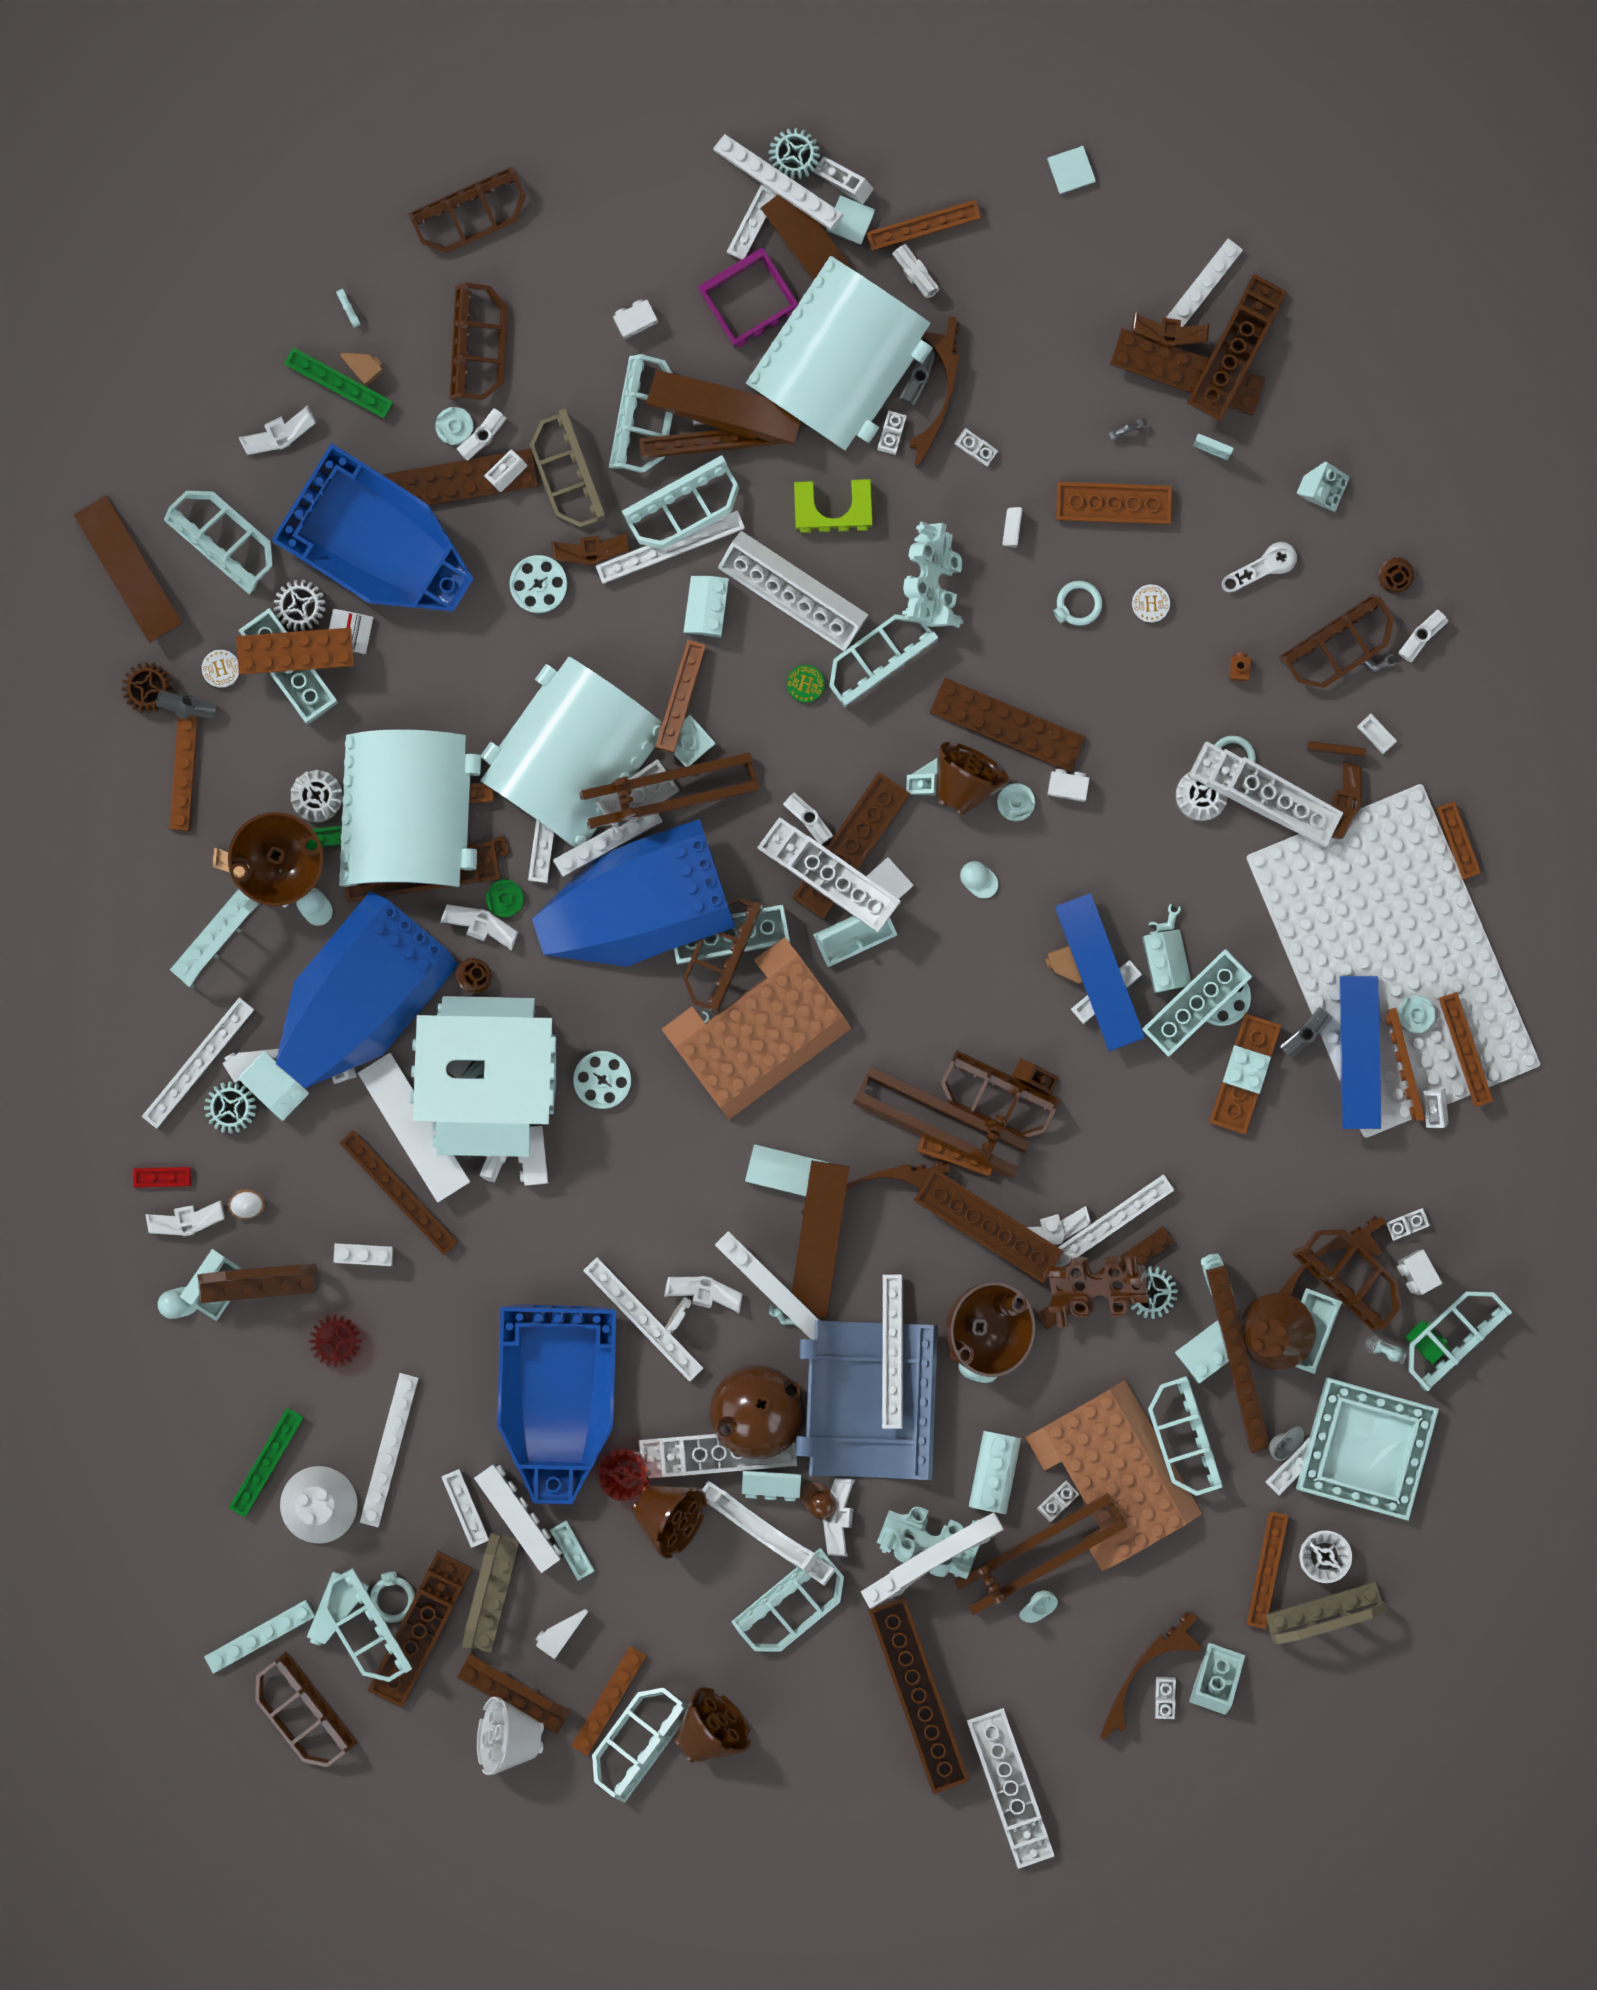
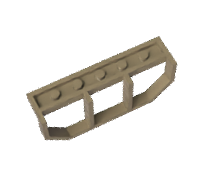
M566 408L558 410L559 414L541 420L530 443V447L556 517L579 528H583L606 518ZM558 420L560 428L564 427L566 434H563L566 445H571L572 449L540 461L535 444L544 425ZM571 456L573 463L577 462L579 469L576 472L579 480L584 481L551 493L542 466ZM584 487L583 491L586 499L590 498L592 505L589 506L592 516L597 517L580 523L559 513L554 498Z
M491 1533L462 1647L492 1652L519 1547V1541L516 1538ZM497 1546H498V1550H497L495 1562H494V1565H493V1569H492V1572H490V1571H491V1567H492V1563H493V1559H494V1556H495V1552H496V1549H497ZM489 1577H490V1581H489V1585H488V1589H487V1593H486L484 1605L482 1606V1602H483V1599H484V1595H485V1591H486L488 1579H489ZM482 1611L481 1616H480V1620H479V1624H478V1628H477V1632H476V1636H475V1640H474V1635H475V1630H476V1626H477L479 1614H480V1612Z
M1372 1582L1265 1614L1273 1643L1282 1644L1369 1620L1388 1610L1386 1603L1381 1601L1376 1582ZM1372 1603H1377L1376 1606H1373L1369 1609L1360 1612H1356L1353 1614L1346 1612ZM1339 1613L1341 1615L1340 1618L1320 1624L1312 1622ZM1307 1623L1308 1627L1300 1630L1280 1634L1276 1633Z

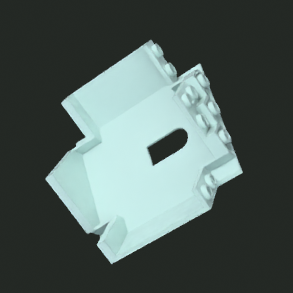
M443 996L442 1004H438L437 1016L417 1015L416 1039H413L412 1044L413 1051H416L415 1066H412L411 1076L414 1077V1092H411L410 1103L413 1104V1121L433 1122V1131H436V1136H433V1147H437V1155L529 1157L530 1124H549V1114L554 1113L556 1035H552V1018H535V998ZM455 1060L485 1061L484 1079L451 1078L446 1073V1067L451 1061Z

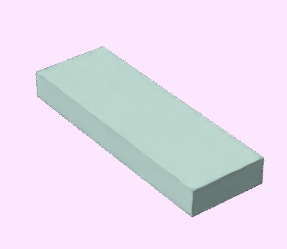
M567 1520L550 1529L577 1580L595 1571Z

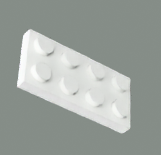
M657 759L628 780L665 772L666 770ZM673 780L631 789L632 794L627 797L633 796L634 801L628 803L629 808L663 802L680 790ZM617 793L605 795L595 802L604 815L622 811ZM638 819L612 824L611 826L616 833H619Z

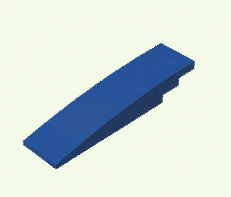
M1091 893L1055 906L1108 1051L1110 1052L1145 1039Z
M1339 976L1342 1129H1381L1378 976Z

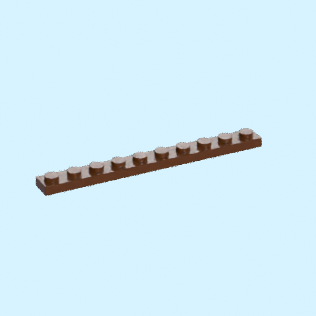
M1222 1265L1206 1270L1249 1449L1253 1453L1269 1448L1268 1437L1226 1266Z

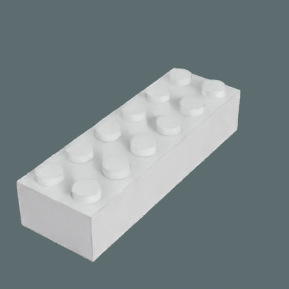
M493 1464L474 1479L542 1573L561 1559L562 1551L557 1544L552 1545L549 1541L551 1536L547 1530L539 1527L537 1523L540 1520L534 1512L530 1514L527 1510L528 1503L523 1497L519 1498L515 1493L518 1489L512 1481L508 1482L504 1477L506 1472L501 1465L496 1466V1464Z

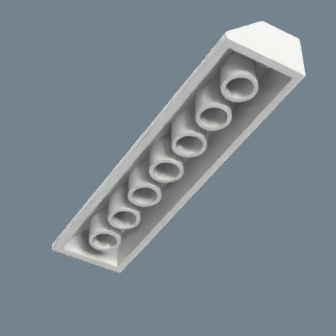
M743 531L732 541L718 566V569L842 651H846L868 617L867 613Z

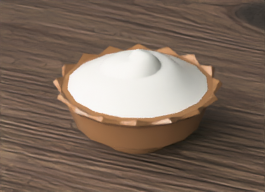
M245 1188L236 1191L229 1199L227 1206L232 1216L248 1220L259 1216L260 1212L264 1211L265 1203L264 1198L253 1189Z

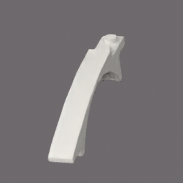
M728 1231L715 1246L811 1340H814L815 1320H819Z
M710 1481L702 1489L706 1494L708 1505L788 1562L804 1571L822 1585H826L835 1569L818 1558L815 1553L775 1529Z
M992 1513L890 1571V1574L862 1590L861 1593L871 1609L887 1599H897L912 1583L927 1572L973 1547L991 1540V1537L1003 1531L1004 1528L996 1514Z

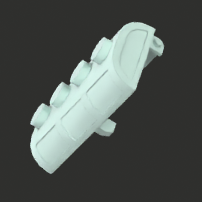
M852 916L820 932L814 933L813 936L827 967H830L897 936L890 917L878 933L855 916Z
M1306 1288L1301 1302L1306 1305L1312 1318H1314L1316 1340L1307 1358L1294 1367L1315 1374L1342 1301Z
M983 1431L968 1507L1001 1514L1007 1513L1021 1438Z

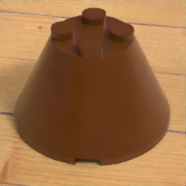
M943 742L939 747L938 802L944 806L949 805L955 808V811L961 815H965L966 812L971 811L1005 787L1009 781V776L1005 770L1001 772L996 767L997 763L971 747L960 743L953 746L950 745V742Z
M1270 1293L1257 1298L1246 1308L1240 1321L1247 1354L1256 1363L1268 1369L1284 1370L1300 1364L1307 1358L1315 1344L1316 1325L1314 1318H1312L1304 1303L1288 1294Z
M647 1485L643 1489L640 1499L633 1504L632 1511L634 1512L635 1519L657 1553L665 1559L673 1558L672 1554L675 1552L681 1553L696 1535L704 1518V1515L701 1513L703 1505L707 1506V1498L705 1492L696 1487Z
M701 1687L692 1694L677 1736L674 1738L675 1743L685 1752L686 1758L692 1763L694 1761L703 1762L745 1752L751 1744V1740H748L749 1727L737 1707L724 1695L718 1696L713 1693L714 1689L708 1687Z

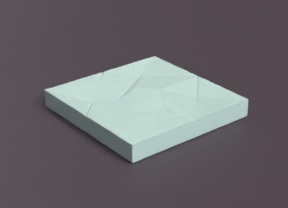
M1326 1377L1296 1489L1409 1521L1439 1409Z

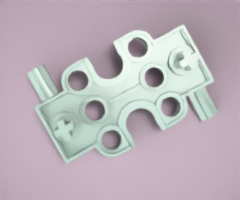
M920 522V525L916 527L920 535L914 539L917 543L911 545L908 557L913 562L919 564L921 573L918 578L907 576V579L904 580L903 590L906 597L909 598L908 608L902 614L905 615V620L913 619L929 627L952 625L959 628L960 624H963V620L960 616L953 614L951 609L956 604L957 594L943 590L939 586L938 578L941 573L946 576H952V573L961 572L962 558L958 553L952 551L953 535L945 532L946 524Z
M914 1507L906 1515L889 1510L877 1543L881 1544L880 1549H882L883 1553H886V1551L890 1553L891 1549H894V1555L897 1560L905 1563L915 1557L916 1554L927 1550L964 1528L960 1523L950 1519L948 1525H944L940 1535L932 1536L925 1529L928 1522L926 1516L929 1510ZM905 1535H912L914 1537V1540L905 1537ZM980 1545L945 1561L929 1571L930 1574L944 1577L950 1572L955 1574V1577L960 1576L967 1579Z

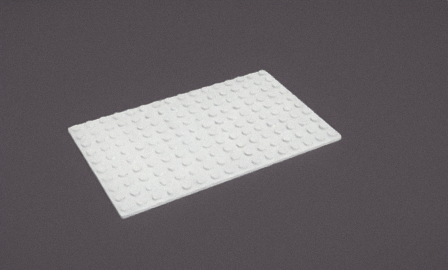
M1422 784L1361 808L1344 838L1341 840L1331 838L1327 846L1297 834L1247 856L1250 869L1311 1014L1313 1015L1320 1006L1333 1016L1322 1029L1320 1035L1339 1081V976H1378L1381 1129H1360L1364 1138L1411 1120L1409 1113L1411 1103L1410 1100H1406L1404 1089H1407L1405 1081H1401L1399 1070H1402L1400 1062L1397 1063L1394 1053L1397 1051V1048L1391 1042V1025L1388 1026L1385 1019L1388 1009L1396 1008L1398 1010L1401 1002L1410 996L1420 995L1426 997L1432 1002L1436 1013L1434 1024L1422 1033L1414 1034L1402 1028L1423 1114H1425L1423 1090L1445 1088L1447 1104L1470 1095L1438 1000L1440 997L1455 992L1458 993L1488 1087L1540 1066V1061Z

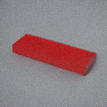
M191 1167L133 1168V1188L191 1186Z

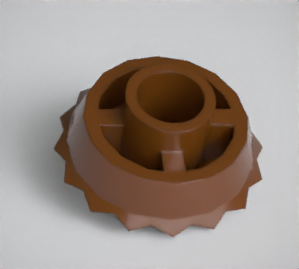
M1393 557L1392 559H1387L1381 565V569L1378 571V579L1380 585L1386 591L1400 593L1406 591L1411 586L1415 571L1408 560H1404L1402 557Z
M475 957L462 961L460 966L457 967L455 974L457 976L456 982L460 984V988L472 994L481 993L486 990L492 978L488 965Z

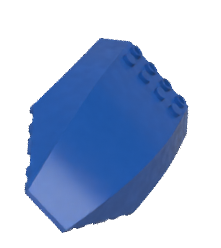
M332 443L271 540L371 604L454 611L474 579L429 505Z
M700 819L626 844L589 862L532 918L543 955L623 967L631 966L674 948L735 928Z
M370 891L294 981L275 1064L305 1089L383 1056L457 968V962L444 946L394 904Z
M526 1304L500 1307L497 1428L505 1441V1445L528 1489L533 1503L573 1504L613 1429L616 1309L599 1306Z

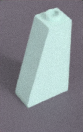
M334 1571L329 1582L341 1574ZM345 1577L333 1584L327 1606L335 1622L348 1616L358 1603L355 1597L357 1591L354 1586L350 1588ZM362 1582L366 1591H368L370 1585ZM328 1585L307 1635L311 1639V1643L321 1646V1643L326 1644L336 1631L323 1610Z

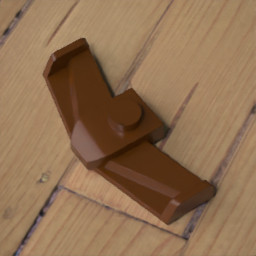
M1134 313L1132 331L1156 340L1163 346L1175 347L1182 344L1208 342L1210 324L1181 327V320L1162 317L1161 323L1138 315V313Z
M627 532L600 542L599 536L580 538L581 545L551 541L553 560L581 563L587 566L598 565L602 561L629 551Z
M1342 762V791L1335 790L1331 806L1340 810L1343 814L1331 837L1333 839L1341 840L1344 838L1356 814L1361 809L1363 801L1361 799V766Z

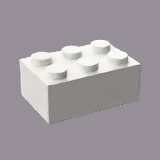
M1424 1249L1417 1250L1397 1261L1399 1264L1397 1269L1401 1276L1407 1278L1408 1283L1406 1285L1411 1294L1422 1295L1442 1284Z

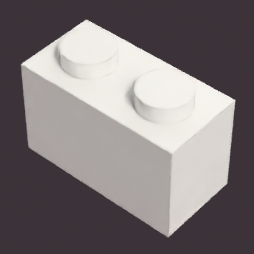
M640 299L632 304L633 307L627 310L622 308L615 312L616 315L613 316V319L624 340L658 323L648 300L643 301Z
M1056 769L1055 772H1051L1047 796L1085 802L1089 777H1086L1085 773L1075 772L1074 775L1067 774L1066 770Z

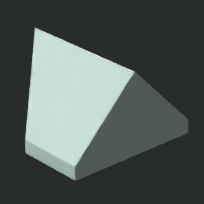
M937 758L911 775H907L906 791L911 795L936 796Z

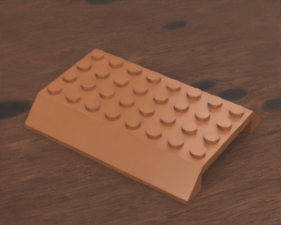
M785 937L754 959L766 978L705 1023L691 1006L661 1028L728 1120L852 1029Z
M1126 1380L1025 1437L1044 1471L1062 1462L1086 1505L1109 1493L1115 1503L1114 1505L1118 1508V1512L1128 1525L1127 1528L1089 1549L1101 1571L1124 1561L1202 1515L1190 1492L1171 1482L1156 1432ZM1173 1462L1170 1463L1175 1479L1185 1484ZM1109 1505L1092 1513L1099 1529L1083 1537V1540L1117 1522V1517Z

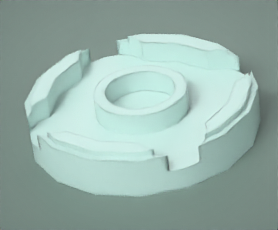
M449 407L438 415L436 432L444 443L460 445L472 435V418L462 408Z
M1019 783L1009 784L998 795V810L1008 820L1022 821L1029 817L1034 810V794L1025 785Z
M1420 995L1404 999L1397 1010L1401 1027L1407 1032L1414 1034L1428 1030L1434 1024L1436 1017L1432 1002Z

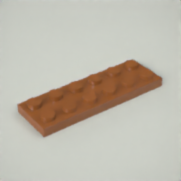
M1057 482L1056 521L1170 525L1172 486Z
M351 628L236 636L239 675L354 667Z
M1245 1013L1234 1045L1271 1057L1281 1025ZM1222 1080L1208 1123L1246 1135L1259 1094L1223 1083Z

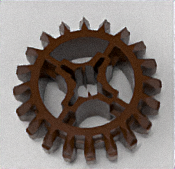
M145 662L144 668H142L141 664L138 663L137 667L139 670L136 671L131 667L130 670L133 674H125L129 680H122V683L126 684L127 687H122L121 690L128 691V693L123 695V698H130L126 703L128 705L134 703L132 709L136 710L139 707L140 713H143L145 708L147 714L151 713V708L158 712L156 700L147 703V700H149L151 695L159 694L160 690L172 693L168 689H173L174 686L167 684L172 681V678H165L169 673L168 671L162 672V666L156 669V664L152 663L149 668L148 662ZM144 673H148L144 681L135 682L137 677ZM154 674L160 677L163 689L154 686ZM149 683V685L153 689H151V691L148 690V692H146L141 686H147V684ZM133 687L141 690V702L135 699L132 691Z

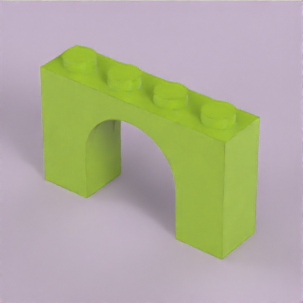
M871 479L851 480V507L845 515L834 519L824 517L817 511L814 504L813 481L794 482L796 530H800V533H811V530L819 529V532H830V529H838V532H847L849 528H857V531H868V528H872Z

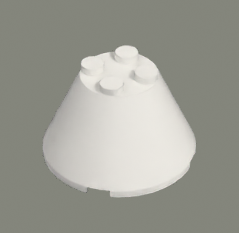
M313 1466L299 1471L287 1482L281 1495L280 1510L285 1525L296 1537L310 1543H327L347 1532L356 1517L358 1503L354 1487L346 1476L330 1467Z
M491 1697L483 1708L486 1712L484 1719L479 1720L477 1732L478 1762L483 1764L484 1769H482V1772L486 1775H494L532 1760L538 1753L543 1751V1742H541V1734L544 1729L543 1723L538 1722L503 1699Z

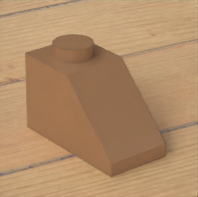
M340 354L341 359L366 387L383 373L381 368L383 364L376 356L372 358L369 354Z
M1069 946L1047 954L1048 958L1045 959L1048 970L1052 969L1054 974L1076 984L1082 983Z

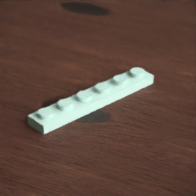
M307 1600L204 1656L211 1671L215 1673L309 1621L315 1615Z

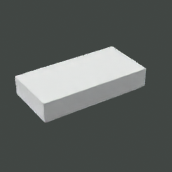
M1372 714L1357 726L1382 754L1397 742Z

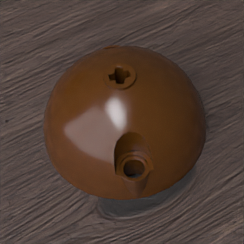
M267 812L249 819L235 833L228 851L229 872L235 885L248 898L269 906L291 904L306 896L317 883L323 866L321 841L312 828L298 817L282 812ZM309 840L317 842L315 849H309L306 846ZM273 850L281 852L279 854V858L275 859V856L271 857V855L273 854ZM235 867H243L245 873L240 876L234 873Z
M987 1282L975 1285L961 1294L949 1310L946 1320V1338L950 1349V1358L952 1361L960 1363L967 1370L980 1376L998 1377L1012 1372L1026 1359L1034 1342L1035 1319L1032 1308L1020 1291L1006 1283ZM1017 1300V1305L1014 1307V1301Z
M747 1366L732 1372L720 1382L711 1399L710 1420L715 1435L728 1450L744 1458L767 1459L781 1454L795 1442L796 1436L799 1435L803 1425L804 1406L800 1394V1386L779 1370L768 1366ZM786 1388H793L795 1395L789 1396L786 1393ZM758 1402L765 1404L763 1409L757 1408ZM727 1426L730 1433L727 1435L722 1434L720 1427Z

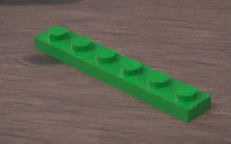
M294 347L284 362L285 366L382 419H385L393 405V401Z
M288 1407L286 1408L231 1502L229 1509L246 1518L301 1424L303 1416Z

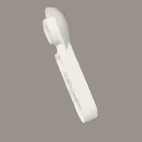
M1286 542L1273 543L1260 559L1227 575L1222 581V589L1227 593H1233L1268 574L1289 572L1297 563L1295 549ZM1276 554H1285V562L1282 563L1281 560L1277 561L1276 558L1278 557V555ZM1245 570L1248 573L1251 572L1250 580L1244 578L1241 580L1243 584L1240 585L1235 575L1238 574L1240 578L1244 575ZM1233 579L1236 583L1235 588L1228 589L1225 586V581Z

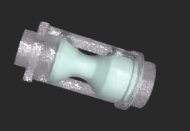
M1375 1334L1372 1337L1368 1336L1364 1347L1367 1348L1366 1352L1382 1355L1395 1365L1404 1364L1408 1355V1351L1404 1350V1347L1388 1344L1381 1338L1376 1337L1377 1335Z

